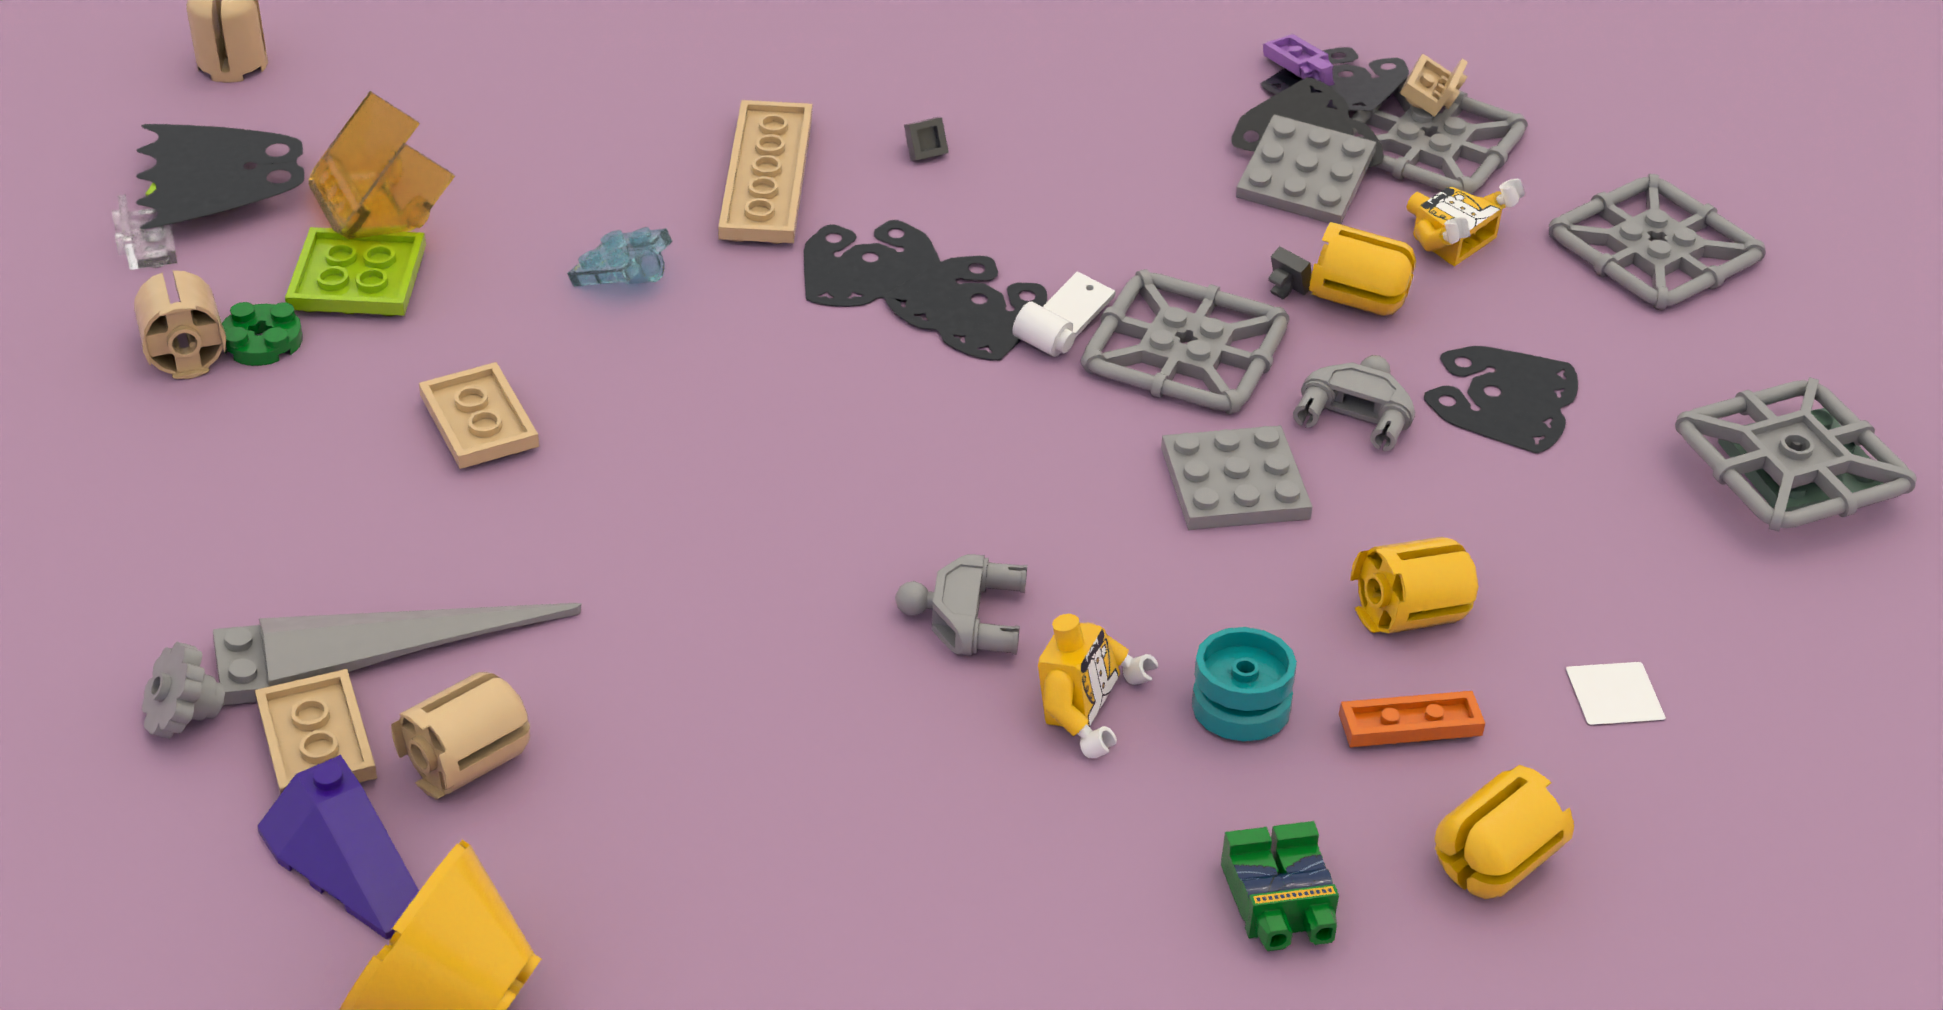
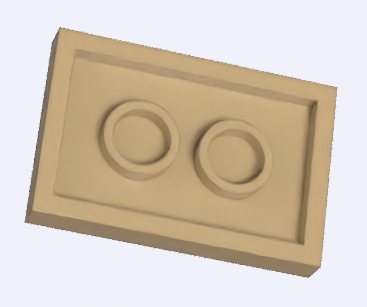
M497 362L419 383L420 396L459 469L539 447L538 433Z
M347 669L255 690L280 795L295 774L339 755L343 757L359 782L377 778L374 759Z

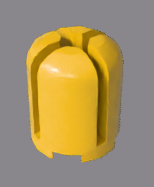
M1330 222L1322 238V241L1329 244L1323 245L1318 263H1314L1309 291H1312L1311 295L1382 316L1396 313L1404 304L1412 284L1413 273L1416 267L1413 248L1406 242Z
M1445 537L1375 546L1367 551H1360L1353 562L1350 581L1358 580V593L1362 606L1355 607V611L1362 624L1372 633L1384 632L1389 634L1455 623L1466 617L1472 610L1478 592L1477 572L1471 556L1459 542Z
M1517 765L1512 770L1502 771L1438 823L1434 837L1436 843L1435 850L1441 866L1453 882L1464 890L1468 889L1472 895L1483 899L1502 897L1572 839L1574 822L1571 810L1567 808L1562 812L1556 799L1546 789L1551 784L1549 779L1534 769Z

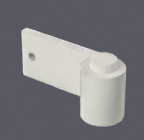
M1077 271L1043 307L1032 301L1025 304L1013 324V335L1053 357H1057L1061 353L1065 354L1072 347L1075 338L1115 297L1116 291Z

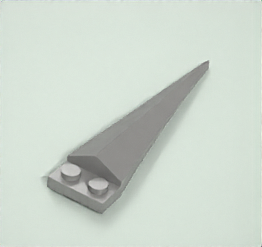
M582 603L259 618V625L213 629L218 680L225 688L223 705L257 702L255 690L343 669H347L350 672L388 659L477 635L575 616L581 613Z

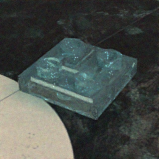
M643 227L628 233L615 230L604 235L600 239L601 244L594 250L581 255L578 258L579 263L567 275L573 287L618 282L625 284L656 282L661 279L665 269L661 252L673 241L667 228L650 230L648 227Z

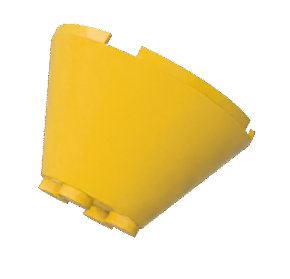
M462 839L443 859L392 928L395 930V933L391 937L389 945L385 944L377 956L373 955L339 1010H507L542 958L534 954V951L470 844Z

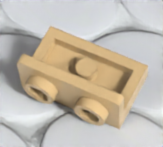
M1422 53L1399 94L1404 96L1412 106L1422 108L1435 117L1443 106L1449 109L1458 97L1459 89L1467 79L1463 72L1468 62L1462 58L1454 70L1450 72Z

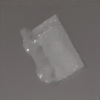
M118 195L119 209L112 210L116 231L115 239L119 256L127 255L129 269L158 268L167 264L177 263L172 224L150 229H140V226L157 216V209L152 208L129 212L126 195Z

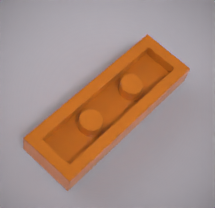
M1473 690L1342 701L1339 709V717L1350 747L1483 736L1486 724Z

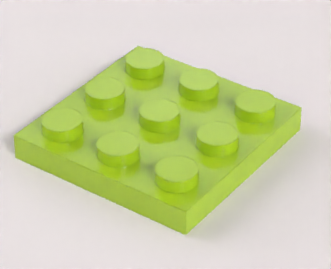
M310 227L289 284L285 301L293 305L295 310L305 312L318 311L344 314L360 313L405 316L426 247L425 233Z

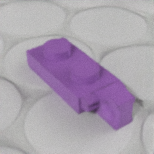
M1291 34L1263 44L1265 57L1294 73L1296 76L1302 79L1310 77L1328 86L1334 85L1332 72L1334 67L1329 62L1328 54L1298 36Z

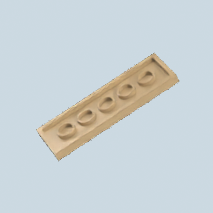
M741 100L718 226L719 239L735 242L794 243L813 116L812 104Z

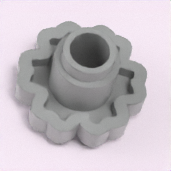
M176 642L172 648H164L160 657L154 663L153 677L146 684L142 711L146 713L144 728L152 735L170 739L174 733L181 734L191 719L202 721L205 718L214 719L222 708L225 698L224 685L216 682L213 676L205 674L204 668L200 667L202 652L197 650L195 646Z

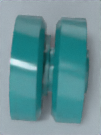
M1249 627L1226 628L1209 635L1199 645L1195 660L1194 676L1196 680L1192 695V708L1195 718L1206 730L1226 739L1254 741L1263 740L1277 734L1288 723L1291 713L1292 689L1297 665L1293 650L1280 637L1265 630Z

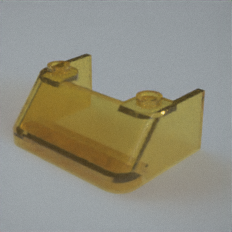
M372 91L367 94L317 162L308 181V185L332 229L347 239L408 232L415 228H421L428 220L431 208L455 177L452 172L406 144L420 123Z

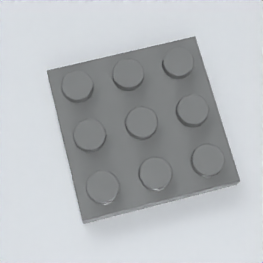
M1273 115L1237 185L1236 197L1327 223L1342 224L1375 154L1376 142Z
M1281 425L1162 435L1161 449L1188 530L1311 519L1313 507Z

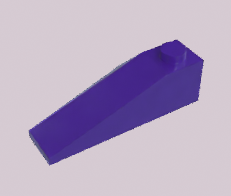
M341 755L295 774L257 825L259 834L278 864L288 871L295 869L309 879L312 888L321 894L326 891L342 902L345 911L386 940L393 936L395 930L392 928L417 895L419 889L362 785Z

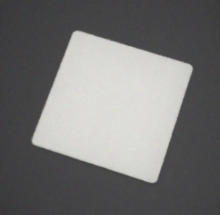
M1641 662L1566 667L1589 725L1665 720L1664 712Z

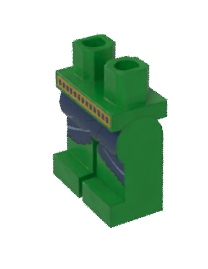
M1315 821L1273 826L1271 836L1267 827L1225 832L1221 858L1222 870L1240 915L1245 921V930L1248 938L1259 937L1267 951L1285 949L1291 945L1292 934L1296 932L1306 931L1309 941L1315 945L1328 944L1335 940L1337 929L1336 910L1339 893L1336 885L1333 884L1329 870L1325 867L1318 846L1319 833Z

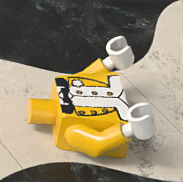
M1508 180L1499 186L1501 192L1497 191L1485 197L1474 196L1454 187H1447L1432 198L1420 192H1415L1407 203V211L1416 215L1413 231L1415 239L1420 242L1424 250L1428 252L1433 251L1455 267L1497 238L1502 209L1515 206L1519 198L1525 195L1521 180Z
M1063 614L1053 620L1054 635L1038 661L1046 724L1063 726L1073 737L1078 734L1081 737L1080 747L1083 754L1088 758H1098L1108 754V748L1115 745L1117 739L1114 732L1107 726L1092 731L1090 725L1120 676L1119 666L1123 667V675L1126 681L1132 685L1152 681V678L1144 671L1158 668V662L1150 654L1135 658L1128 655L1129 649L1106 634L1105 629L1100 625L1090 622L1080 623L1076 615Z

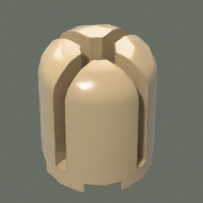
M258 0L187 1L186 9L198 72L201 69L211 74L212 81L231 83L244 81L243 74L252 72L260 66L261 72L264 71L268 65V57Z
M172 270L179 302L170 303L163 273H159L149 278L140 287L134 299V311L142 341L143 353L150 366L152 363L159 370L172 374L174 379H192L206 374L210 371L209 366L219 358L222 350L224 352L226 350V334L221 323L213 292L210 286L199 276L186 271ZM182 333H186L189 344L185 348H180L177 338Z
M478 672L403 711L399 714L400 719L391 724L392 739L399 758L408 754L415 769L422 777L415 784L428 796L435 799L452 793L522 754L530 741L528 714L521 697L507 681L490 672Z

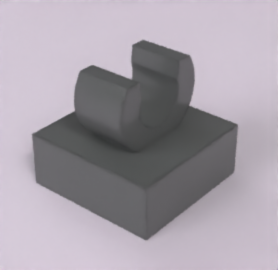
M942 117L904 124L911 160L917 161L949 153Z
M1279 246L1270 256L1273 272L1268 279L1271 283L1275 284L1271 289V293L1281 299H1285L1293 289L1305 296L1309 291L1312 275L1310 262Z

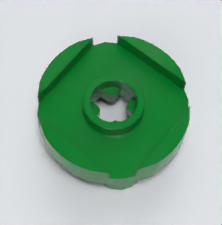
M240 302L231 307V315L222 322L226 334L225 354L228 351L233 354L234 361L244 365L261 366L280 361L279 354L285 353L290 349V354L292 355L299 349L303 340L300 319L295 314L293 305L285 302L254 305L249 302Z

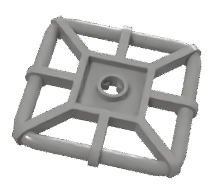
M1406 80L1393 92L1405 111L1401 118L1378 110L1390 96L1375 110L1355 111L1352 119L1388 131L1387 134L1376 135L1383 151H1391L1404 156L1395 159L1384 155L1383 162L1375 167L1391 172L1393 177L1400 180L1408 178L1441 191L1447 187H1454L1471 195L1481 188L1495 169L1501 168L1506 163L1509 152L1523 137L1528 126L1523 115L1514 114L1467 97L1468 94L1460 91L1449 109L1446 108L1442 113L1438 112L1434 117L1424 109L1412 106L1404 96L1399 94ZM1464 110L1495 122L1470 124L1457 116ZM1355 128L1353 129V136L1358 132ZM1502 138L1497 146H1492L1490 149L1472 143L1476 140ZM1459 157L1481 165L1469 177L1463 175L1455 162ZM1419 161L1441 169L1445 176L1415 165Z
M1648 174V177L1636 179L1608 193L1600 192L1594 195L1590 202L1554 218L1549 223V235L1551 238L1557 240L1563 246L1593 265L1594 271L1602 277L1609 276L1642 300L1653 304L1655 309L1665 310L1666 306L1678 304L1707 288L1715 289L1723 285L1725 279L1761 261L1766 254L1765 245L1762 241L1755 239L1738 226L1717 214L1718 210L1714 206L1700 203L1673 184L1660 179L1658 174ZM1646 191L1647 211L1632 217L1616 206ZM1659 194L1693 216L1680 222L1676 221L1665 211L1660 210ZM1598 214L1613 224L1614 227L1607 229L1575 224ZM1710 226L1734 243L1705 240L1696 232ZM1589 244L1607 246L1616 253L1613 255L1609 253L1602 254ZM1707 257L1729 261L1719 266L1711 265L1707 267L1698 259ZM1631 264L1637 266L1652 277V287L1624 268ZM1678 269L1693 278L1668 291V287H1666L1665 276Z
M1144 269L1136 271L1135 276L1126 283L1114 304L1103 312L1101 324L1085 348L1081 358V365L1087 373H1095L1105 378L1149 390L1152 396L1162 398L1163 395L1210 409L1225 411L1227 414L1239 412L1241 407L1249 400L1262 374L1270 370L1273 364L1272 356L1287 330L1290 319L1282 307H1273L1269 304L1220 291L1219 286L1212 284L1205 287L1170 276L1151 273ZM1157 289L1202 301L1196 313H1191L1178 307H1170ZM1138 293L1142 295L1156 315L1152 324L1125 316ZM1219 306L1256 318L1226 323L1209 317L1214 308ZM1114 332L1141 339L1139 345L1102 353ZM1267 334L1259 349L1253 352L1230 346L1233 341ZM1145 363L1162 368L1160 373L1152 375L1125 366ZM1220 363L1246 370L1236 390L1229 389L1216 371ZM1176 373L1203 380L1211 392L1172 380Z
M1809 377L1808 381H1793L1757 392L1750 390L1741 391L1735 395V398L1682 412L1678 415L1675 422L1676 431L1682 435L1684 440L1711 467L1713 477L1720 484H1726L1760 520L1769 524L1768 529L1779 532L1780 528L1798 527L1835 515L1840 517L1855 514L1858 508L1910 493L1916 485L1917 477L1915 473L1909 470L1906 464L1875 435L1874 427L1866 420L1861 421L1829 389L1818 384L1819 379ZM1803 396L1799 411L1778 417L1766 406ZM1814 399L1842 426L1827 430L1811 414ZM1740 413L1744 416L1749 415L1756 423L1744 426L1720 418ZM1703 435L1740 444L1748 453L1725 459ZM1852 442L1857 446L1862 445L1876 460L1854 455L1843 445ZM1763 468L1780 486L1774 508L1757 493L1741 474ZM1849 473L1883 482L1884 484L1852 493L1836 476ZM1815 482L1830 498V500L1785 512L1792 488Z

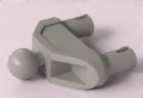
M1371 355L1366 357L1360 365L1351 362L1327 366L1312 372L1305 379L1301 387L1302 399L1294 409L1293 418L1302 426L1306 417L1310 416L1306 427H1313L1317 424L1319 416L1325 408L1375 423L1377 426L1370 436V441L1373 446L1380 449L1383 440L1387 439L1383 451H1389L1395 447L1400 432L1411 426L1415 418V409L1406 390L1390 374V365L1386 359L1379 355Z
M967 554L937 572L934 592L928 591L923 584L916 581L906 582L901 585L895 596L898 609L910 616L919 615L926 609H932V631L953 653L972 656V654H977V650H986L1017 655L1020 626L980 623L978 612L981 592H986V588L1025 593L1027 565L989 562V558H985V555Z

